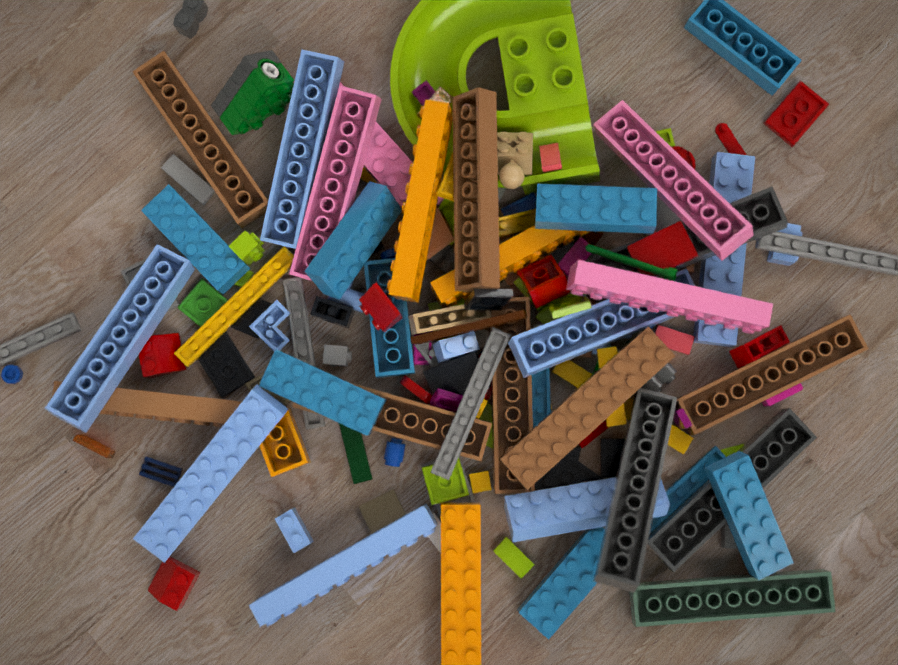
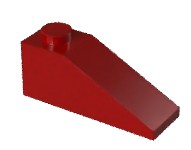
M779 325L730 350L729 353L737 368H740L758 360L790 341L783 327Z

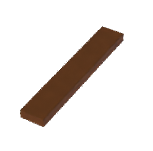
M519 310L410 338L413 345H419L527 319L528 315L526 310Z

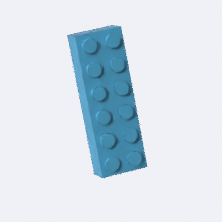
M704 0L684 26V29L771 96L775 94L802 61L724 0Z
M369 181L304 271L323 294L340 300L402 212V208L386 185Z
M169 184L141 210L216 290L223 295L251 269Z
M537 184L535 229L653 234L657 221V188Z
M395 258L366 261L364 264L366 290L377 283L403 318L386 332H383L382 329L378 331L371 322L374 319L369 314L375 375L377 378L415 374L413 348L410 338L411 329L408 319V302L395 299L387 291V283L389 279H392L393 273L391 272V263Z
M275 350L259 384L262 388L366 436H370L386 399L280 350Z
M738 451L704 467L748 573L757 580H761L793 564L792 557L749 455Z
M603 527L585 530L517 609L519 614L548 640L598 583L593 580L605 530Z

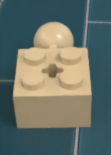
M497 132L498 175L501 184L508 189L518 188L524 181V175H532L533 133Z

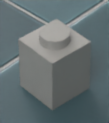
M324 344V365L348 367V363L352 361V351H349L348 346Z

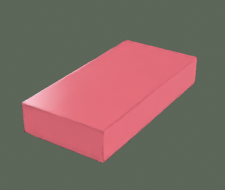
M558 143L539 146L542 171L561 170L562 164Z
M657 325L655 334L670 350L686 355L690 354L695 336Z

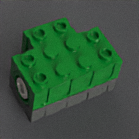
M273 50L246 55L238 64L223 89H221L211 107L220 117L231 135L245 134L250 130H259L264 125L263 121L273 114L280 115L285 111L286 105L291 100L294 79Z

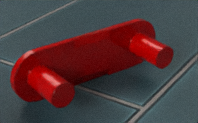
M725 123L718 124L715 128V133L728 153L747 155L728 125Z

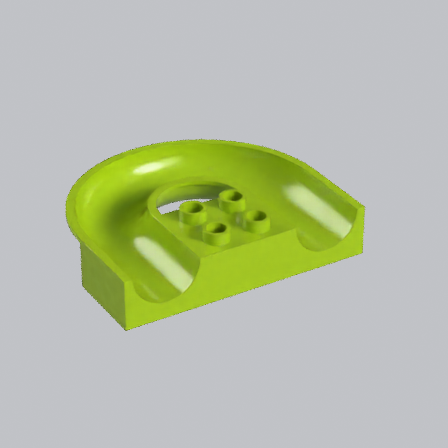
M421 0L404 23L397 38L390 69V87L394 110L405 135L413 146L418 142L416 131L417 126L421 125L422 118L420 117L421 104L411 91L427 80L441 100L449 103L453 111L452 98L469 91L466 82V70L471 56L482 44L498 37L510 110H497V132L533 133L532 175H524V181L520 185L523 187L525 195L532 192L537 193V184L583 185L600 182V170L595 151L588 99L570 0ZM453 122L443 170L444 173L453 152ZM558 143L562 169L543 172L539 146ZM498 175V188H506L501 184Z

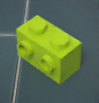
M246 230L229 245L235 254L248 266L254 261H259L265 251L261 247L264 243L253 232L249 234Z

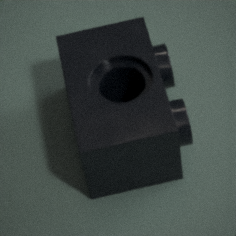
M316 296L310 315L349 329L355 310Z

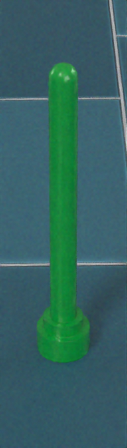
M591 244L586 245V251L661 276V279L675 281L678 269L672 267L662 269Z

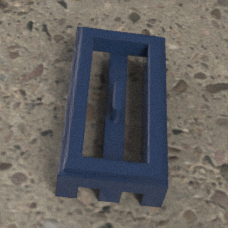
M145 456V461L142 464V470L139 472V475L175 487L179 482L183 468ZM149 462L166 467L168 469L177 471V474L175 475L163 471L161 469L149 466L148 464ZM146 470L173 478L174 482L146 473Z

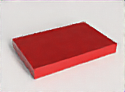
M800 80L763 124L793 147L828 107L829 103Z
M681 220L627 246L633 259L662 269L675 268L698 257V253ZM638 269V271H639L640 274H644V275H648V276H653V277L658 276V275H655V274H652V273H649V272H646V271H643V270Z

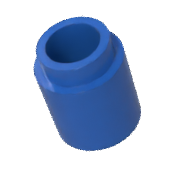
M391 438V441H387L384 454L385 465L400 467V464L403 462L406 446L405 443H402L403 439Z

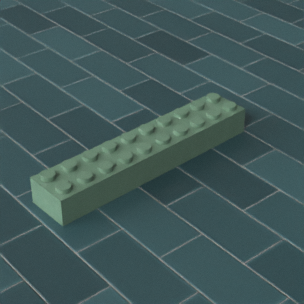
M825 569L775 572L761 580H757L750 574L639 582L637 590L634 593L629 592L632 623L636 627L836 612L831 571Z

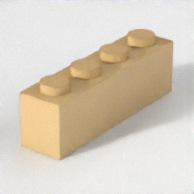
M464 305L408 316L412 335L491 318L490 310H466Z

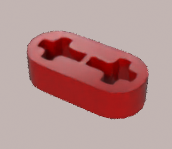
M404 375L399 383L426 404H429L432 395Z

